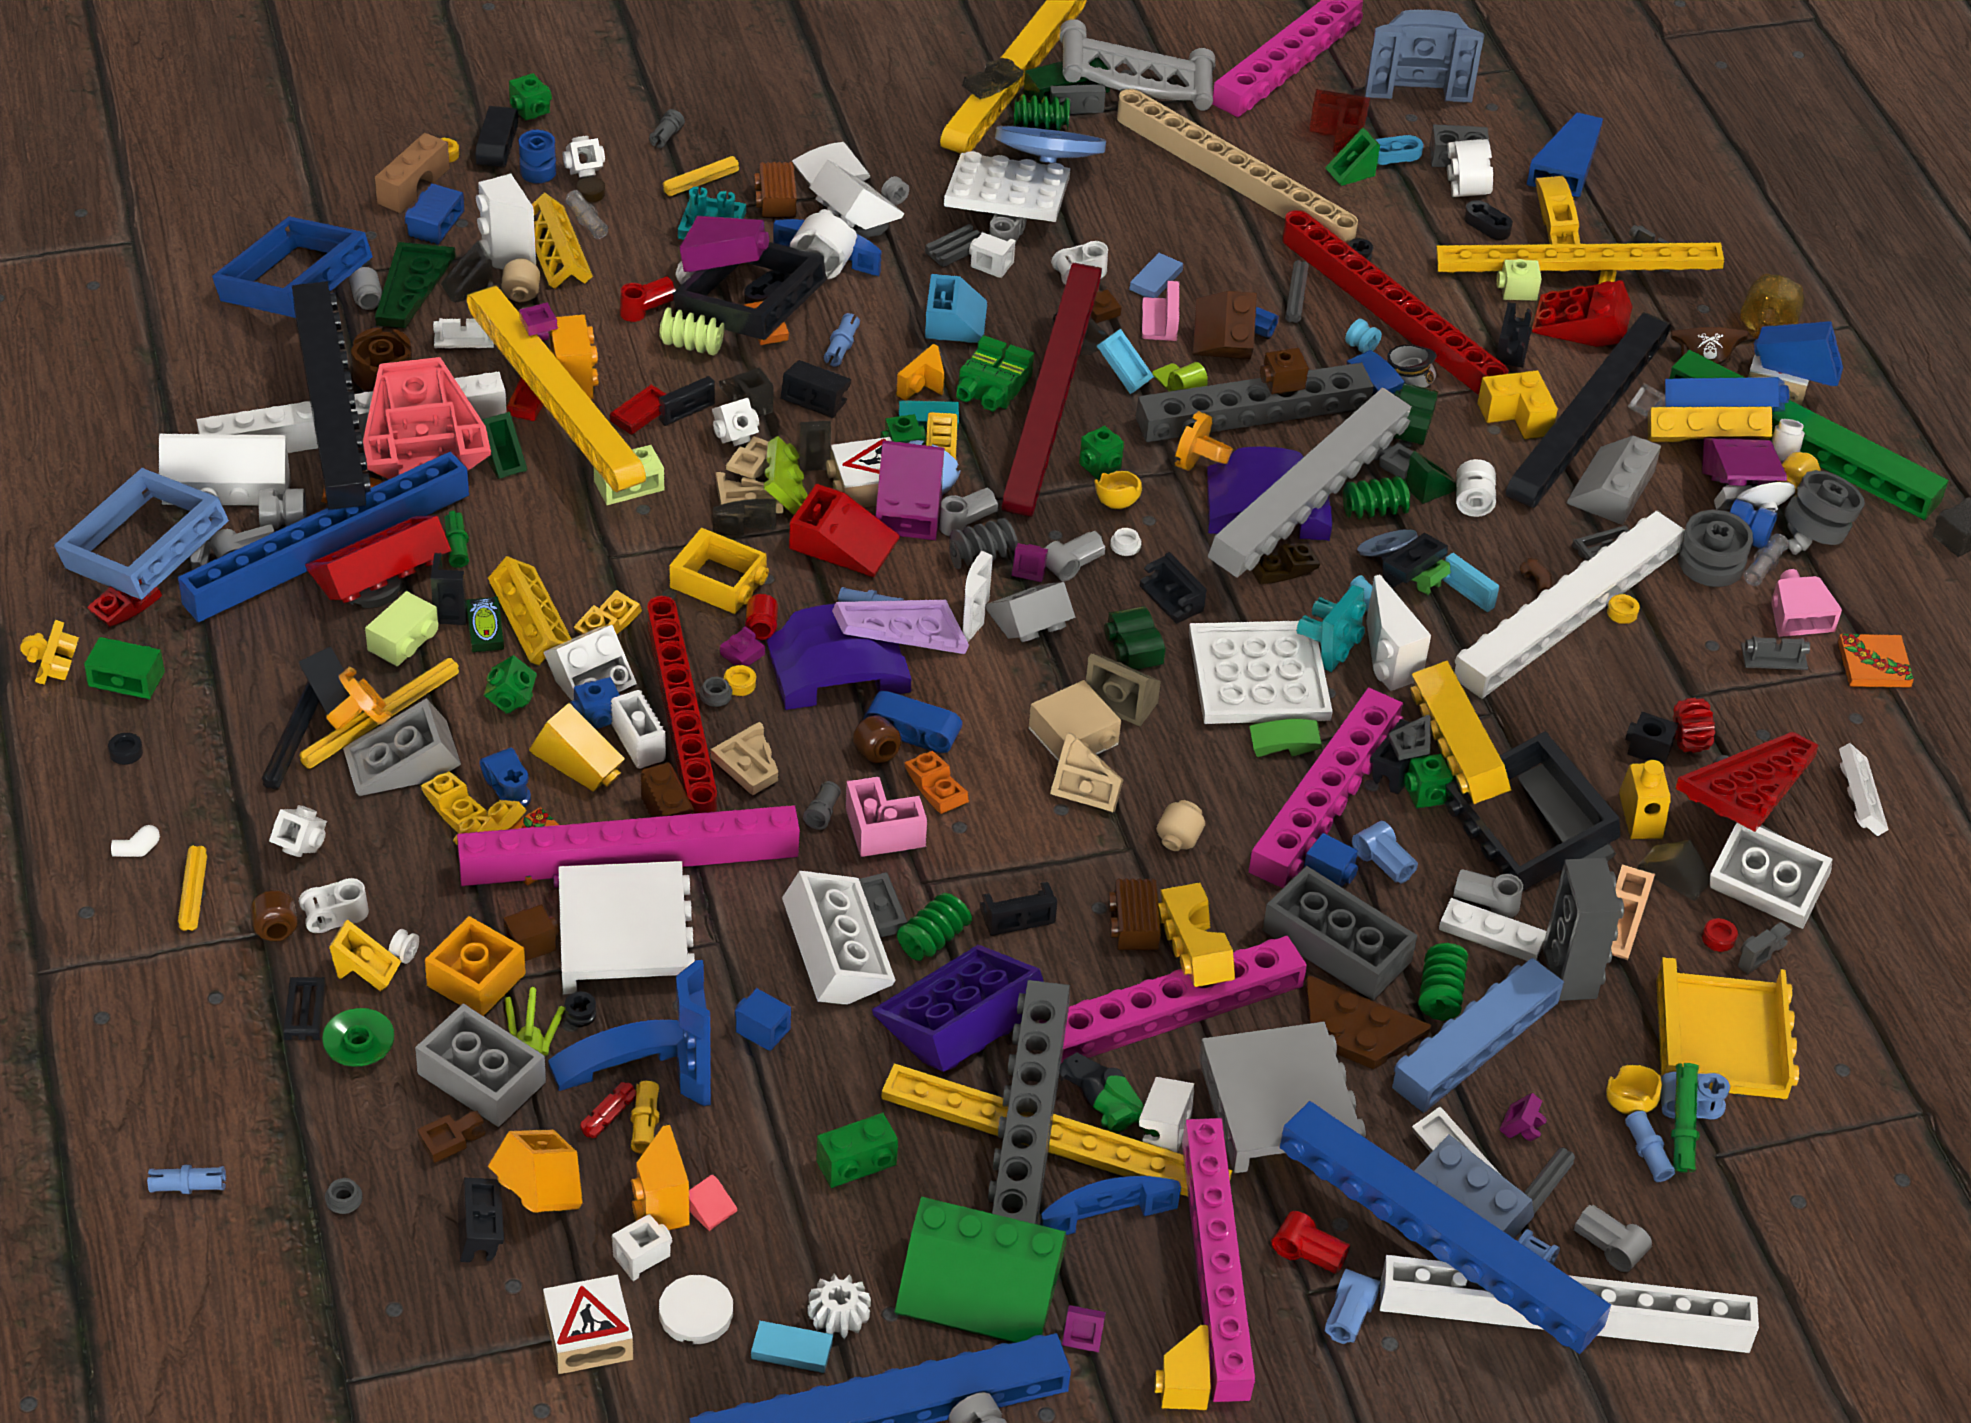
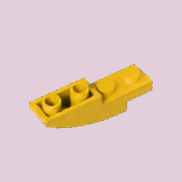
M1564 176L1536 178L1535 183L1543 224L1547 227L1550 244H1581L1578 233L1579 220L1571 190Z

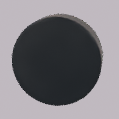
M133 733L117 734L108 743L110 758L117 764H132L138 761L143 754L142 741L139 736Z

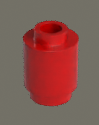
M756 594L747 602L745 626L755 633V639L757 640L770 638L777 629L778 603L770 595Z

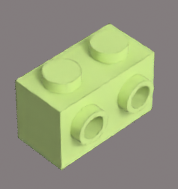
M652 445L632 449L645 469L646 481L641 484L615 492L594 467V483L606 505L664 491V467Z
M406 591L365 627L367 650L398 667L407 657H411L427 639L432 638L438 630L437 607Z

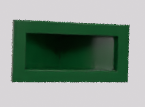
M510 412L482 419L486 426L491 455L486 460L497 479L527 471L528 469Z
M1414 450L1410 455L1406 483L1409 491L1422 504L1457 491L1456 481L1442 467Z

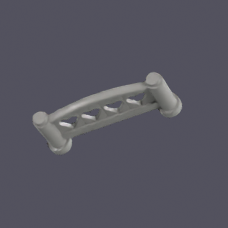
M1068 20L1060 26V41L1063 44V76L1067 81L1077 82L1081 77L1119 91L1135 89L1150 98L1190 100L1201 111L1208 110L1213 103L1212 72L1216 66L1215 55L1211 50L1206 48L1195 49L1190 53L1189 60L1089 39L1087 38L1085 24L1079 20ZM1095 58H1100L1109 70H1104L1101 67L1094 68L1089 63ZM1122 63L1127 64L1135 76L1127 73H1118L1115 69ZM1147 69H1151L1161 81H1155L1152 78L1145 79L1141 74ZM1173 75H1178L1187 87H1182L1179 84L1172 85L1167 80Z

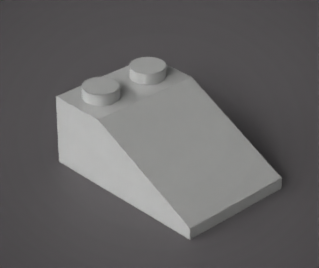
M427 698L343 747L353 784L359 796L425 783L437 775L444 774L461 765L447 720Z

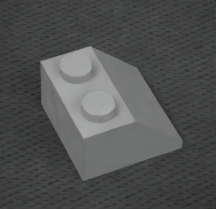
M1064 582L1038 585L985 604L986 610L1007 638H1020L1021 642L1039 637L1038 631L1045 628L1048 629V632L1065 628V621L1076 618Z

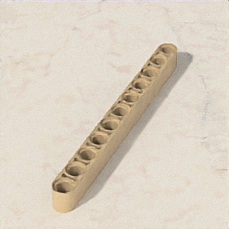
M1125 89L1120 92L1117 120L1124 126L1284 219L1290 211H1304L1346 244L1355 239L1358 219L1353 214L1135 89Z

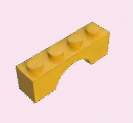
M1651 407L1648 412V441L1680 442L1704 438L1769 440L1772 437V407Z
M1201 883L1161 889L1162 903H1158L1160 923H1164L1168 941L1172 940L1175 957H1180L1183 974H1189L1194 987L1235 980L1233 949L1225 933L1205 931L1210 928L1208 898Z

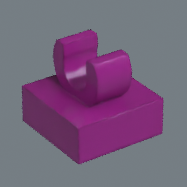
M548 302L519 310L520 320L529 336L537 334L542 341L549 340L548 331L558 329L557 319Z
M1018 543L1015 549L1011 576L1042 582L1045 574L1048 549L1037 545Z
M745 626L740 632L735 635L733 634L730 639L720 645V655L735 666H750L765 655V646L756 640L755 633Z
M1531 1093L1510 1104L1499 1130L1509 1139L1519 1133L1528 1141L1537 1139L1541 1136V1133L1534 1127L1538 1128L1546 1124L1547 1121L1545 1116L1538 1112L1543 1101L1534 1093Z
M1069 1305L1062 1345L1099 1352L1106 1312Z

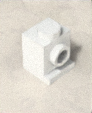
M982 232L970 244L971 267L1002 278L1014 263L1016 240L1010 238L1009 241H1005Z
M650 1214L612 1234L613 1257L632 1281L639 1278V1273L670 1257L671 1234L664 1224L658 1225Z

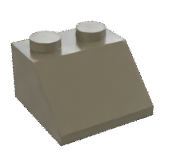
M1090 654L1087 665V684L1119 718L1140 727L1158 704L1161 681L1105 656Z

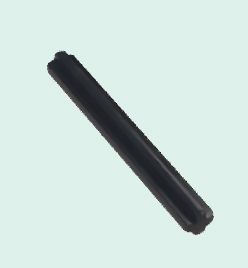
M308 681L262 776L263 785L266 788L277 789L280 787L319 704V700Z

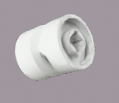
M1478 459L1468 460L1461 464L1456 474V504L1458 509L1463 514L1474 517L1490 513L1496 504V472L1494 467L1489 462Z

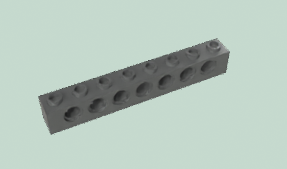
M1361 362L1309 370L1305 389L1271 394L1267 384L1263 383L1261 378L1138 396L1135 418L1145 441L1151 442L1182 437L1186 426L1193 428L1196 420L1192 417L1198 411L1212 417L1210 432L1358 410L1372 397L1374 386Z
M1028 980L1026 994L1019 993L1017 1014H1022L1021 1024H1014L1012 1044L1018 1045L1016 1055L1010 1054L1008 1063V1075L1013 1076L1012 1086L1005 1085L1003 1107H1008L1007 1117H1000L998 1138H1003L1002 1149H995L993 1170H999L997 1181L991 1180L989 1186L988 1202L994 1203L992 1214L1037 1225L1070 1004V985ZM1039 1019H1043V1020H1046L1047 1022H1045V1023H1036V1022H1034V1021L1039 1020ZM1040 1050L1042 1053L1032 1054L1030 1051ZM1036 1081L1038 1082V1084L1027 1085L1025 1084V1082ZM1023 1112H1031L1034 1115L1030 1117H1024L1020 1114ZM1025 1143L1029 1147L1020 1149L1015 1147V1145ZM1014 1175H1021L1025 1177L1023 1180L1014 1181L1010 1179V1177ZM1010 1207L1020 1209L1017 1213H1008L1005 1210Z

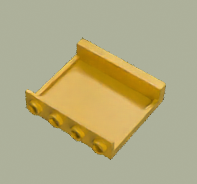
M1663 957L1656 978L1661 1077L1666 1073L1676 1072V1064L1678 1063L1683 1064L1682 1067H1684V1063L1699 1065L1698 1074L1716 1073L1724 1076L1729 1082V1093L1787 1099L1791 1087L1798 1084L1799 1066L1793 1064V1058H1795L1797 1050V1040L1791 1037L1795 1015L1794 1011L1789 1010L1792 999V985L1787 984L1786 970L1780 969L1776 983L1677 973L1675 958ZM1710 1083V1090H1712L1713 1083Z

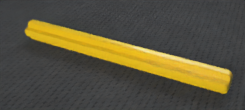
M447 658L384 698L386 706L382 710H389L392 716L405 709L459 673L457 662H454L452 658ZM364 711L340 730H334L301 751L299 754L300 761L307 769H311L380 724Z

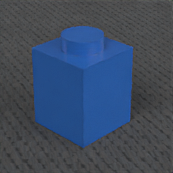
M1322 833L1306 853L1304 868L1306 866L1310 867L1342 888L1346 882L1350 884L1357 874L1358 865L1355 862L1358 850Z
M758 988L748 998H743L735 1009L736 1033L768 1051H771L791 1029V1007Z

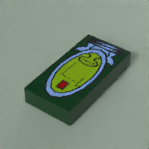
M498 597L466 599L472 652L503 650L504 640Z

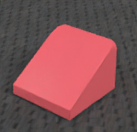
M713 1174L689 1190V1212L709 1231L737 1212L736 1205Z

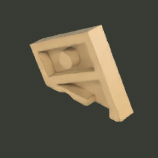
M716 472V486L722 517L783 513V505L763 488L764 482L743 477L740 483L726 480V473Z
M761 722L752 725L711 749L710 758L752 796L778 781V769L775 761L771 758L772 751L769 743H766L764 727Z
M1066 733L1050 794L1114 812L1123 779L1072 733Z

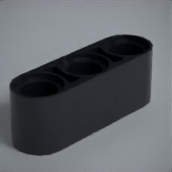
M491 105L488 107L476 147L477 165L506 167L518 127V108Z

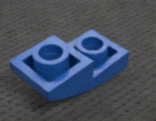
M1372 350L1346 361L1347 365L1363 363L1374 386V395L1382 387L1395 394V391L1401 390L1405 383L1396 370Z

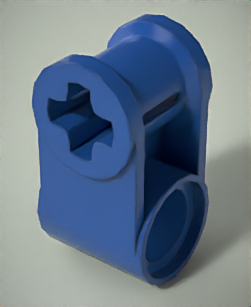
M512 747L480 759L482 774L487 784L493 788L500 800L519 801L523 807L530 803L531 793L526 786L529 779L528 772L521 764Z

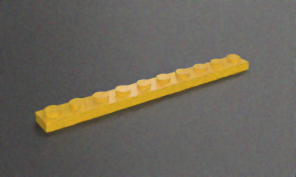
M1721 243L1443 245L1436 248L1438 272L1449 273L1502 271L1504 259L1538 260L1540 271L1564 272L1570 270L1723 269L1724 265Z
M895 1063L882 1089L883 1100L998 1136L1000 1117H1007L1008 1107H1003L1002 1097ZM1023 1112L1020 1115L1024 1117H1030L1034 1114L1031 1112ZM1053 1114L1049 1153L1124 1177L1153 1176L1176 1180L1181 1185L1180 1194L1188 1197L1184 1157L1182 1154ZM1228 1169L1229 1178L1231 1180L1232 1170Z

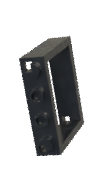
M769 242L768 248L764 249L758 261L746 263L771 270L781 269L791 275L757 308L707 296L740 265L734 264L696 271L673 293L676 313L678 310H681L685 320L689 313H694V322L698 321L700 315H704L706 325L709 324L711 318H716V327H720L721 323H724V330L766 340L827 280L824 255Z
M1546 731L1500 755L1505 765L1508 780L1542 763L1594 826L1521 866L1517 864L1468 804L1472 799L1468 792L1462 794L1457 779L1445 785L1447 801L1444 803L1452 817L1457 816L1461 820L1467 836L1478 841L1483 855L1489 862L1492 860L1495 862L1500 875L1512 874L1522 881L1523 891L1562 870L1566 859H1582L1620 838V818Z

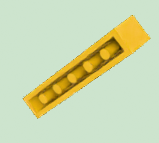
M1448 660L1412 673L1415 686L1410 687L1414 702L1416 705H1419L1422 717L1430 715L1431 734L1434 740H1437L1442 756L1446 757L1452 775H1456L1462 794L1468 792L1473 803L1476 804L1511 791L1505 765Z

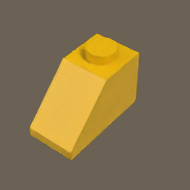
M1200 1325L1164 1355L1162 1370H1155L1154 1392L1161 1393V1408L1207 1410L1210 1395L1208 1325Z

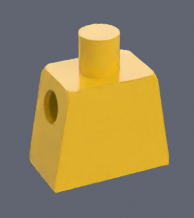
M1648 760L1642 764H1631L1628 767L1619 791L1630 839H1663L1671 800L1664 766L1657 760Z

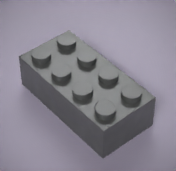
M1606 857L1566 859L1564 862L1542 948L1548 970L1564 981L1559 1001L1597 999L1600 986L1605 984L1606 964L1610 963L1612 959L1611 946L1613 941H1616L1618 938V921L1624 916L1623 900L1617 897L1615 891V873L1609 871Z
M1308 866L1267 903L1262 931L1275 939L1288 935L1301 956L1372 1001L1412 962L1418 936Z

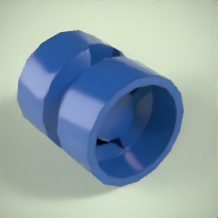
M530 130L522 134L519 138L520 175L524 180L536 184L552 180L556 175L554 136L544 130Z
M1736 499L1729 513L1739 516L1749 525L1753 532L1752 546L1764 550L1773 531L1777 513L1762 507L1756 511L1753 504Z

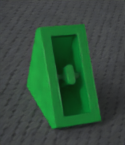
M1362 128L1325 168L1342 186L1374 177L1380 144L1365 128Z

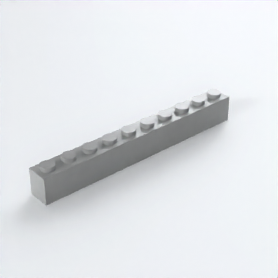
M1382 387L1214 537L1208 558L1237 578L1245 570L1251 571L1264 553L1269 555L1281 538L1285 540L1289 537L1298 522L1303 524L1315 507L1319 509L1323 506L1329 494L1332 492L1336 494L1348 477L1353 479L1364 463L1369 464L1374 459L1380 448L1386 449L1396 434L1401 435L1410 423L1407 417L1412 406Z

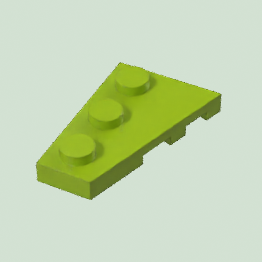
M777 436L768 442L766 460L770 466L765 469V476L769 480L764 482L763 488L795 515L808 496L802 482L804 475L798 465L799 454L796 448L791 443L786 444Z

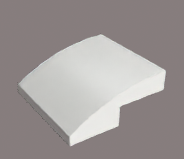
M844 142L818 147L792 160L795 168L809 186H811L827 159L862 181L870 178L869 173Z
M981 551L976 557L966 579L962 632L967 642L983 626L985 604L990 599L993 555Z

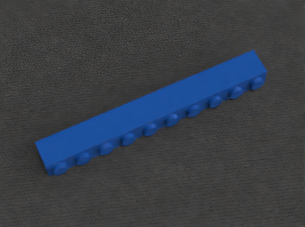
M450 451L372 487L371 492L365 493L366 506L333 510L326 508L178 577L182 605L197 622L203 621L307 572L305 566L307 563L414 516H427L469 496L467 468Z
M1309 1101L1284 1125L1280 1149L1291 1159L1298 1160L1314 1171L1320 1179L1327 1180L1343 1191L1349 1199L1365 1206L1378 1219L1388 1222L1401 1231L1406 1238L1417 1242L1433 1253L1438 1260L1446 1262L1461 1272L1467 1280L1477 1283L1493 1294L1499 1302L1512 1307L1531 1324L1538 1325L1554 1336L1560 1344L1570 1347L1578 1354H1581L1605 1327L1611 1309L1610 1303L1313 1102Z
M1057 1333L1047 1336L1036 1335L1028 1340L1017 1343H1001L991 1349L978 1352H963L955 1357L939 1361L928 1360L920 1365L904 1369L893 1368L882 1374L865 1378L854 1377L844 1383L831 1386L820 1385L811 1388L809 1391L792 1395L780 1394L770 1400L757 1403H742L735 1408L718 1412H703L696 1417L689 1418V1423H936L949 1420V1414L960 1401L976 1393H989L1000 1408L1068 1392L1071 1369Z

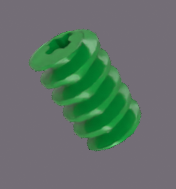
M1022 94L1019 102H1016L1015 99L1014 126L1018 127L1021 121L1024 127H1029L1031 122H1033L1034 127L1039 129L1042 123H1044L1045 128L1051 130L1053 124L1056 125L1057 131H1061L1064 125L1067 126L1068 130L1070 100L1065 98L1063 104L1060 105L1058 97H1054L1052 103L1049 104L1047 96H1044L1041 103H1038L1036 95H1033L1028 103L1025 94Z
M1400 476L1393 477L1391 480L1389 478H1381L1380 481L1370 479L1368 483L1365 480L1358 481L1356 484L1353 481L1347 482L1343 488L1344 510L1348 518H1350L1351 512L1354 511L1357 519H1362L1363 510H1366L1369 518L1374 517L1375 508L1378 509L1380 516L1386 515L1387 507H1389L1392 515H1397L1398 506H1401L1404 514L1409 513V488L1406 481Z
M941 893L933 901H930L924 909H921L916 916L910 918L907 924L899 928L897 939L909 957L915 961H921L924 956L933 957L936 954V950L942 949L945 946V942H950L954 938V934H959L963 930V926H968L972 922V916L969 909L959 898L949 893Z
M1440 943L1430 947L1425 953L1418 1003L1425 1015L1433 1019L1445 1021L1454 1019L1461 1013L1466 979L1465 973L1467 970L1466 963L1469 956L1463 947L1453 943Z

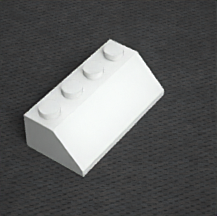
M160 434L159 475L219 498L222 505L259 506V490L277 489L280 494H284L286 489H290L291 477L286 435ZM162 500V505H173Z
M799 871L782 899L817 1001L848 1005L892 986L896 980L859 878Z

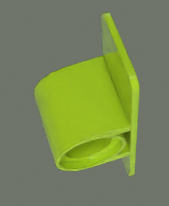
M1199 362L1191 363L1182 368L1171 363L1152 372L1154 378L1169 392L1203 387L1208 384L1206 370Z

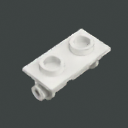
M439 318V321H434L433 323L435 333L434 348H494L493 341L475 319H466V326H461L460 319Z

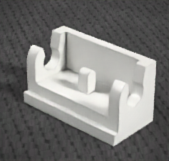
M1161 1077L1155 1078L1139 1118V1126L1148 1130L1154 1129L1159 1132L1160 1136L1144 1135L1142 1140L1144 1143L1178 1152L1183 1138L1185 1121L1190 1119L1193 1113L1194 1083Z

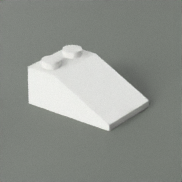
M1380 574L1374 576L1366 620L1373 671L1377 679L1382 681L1390 691L1414 683L1412 673L1425 669L1431 634Z

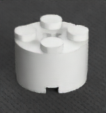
M1488 139L1448 142V158L1451 159V164L1447 165L1448 181H1451L1452 197L1491 194L1493 190V167H1490L1489 158H1492Z
M823 209L819 213H814L805 219L792 239L790 247L824 255L826 276H828L827 279H832L841 272L851 256L857 233L843 220L834 216L831 211Z

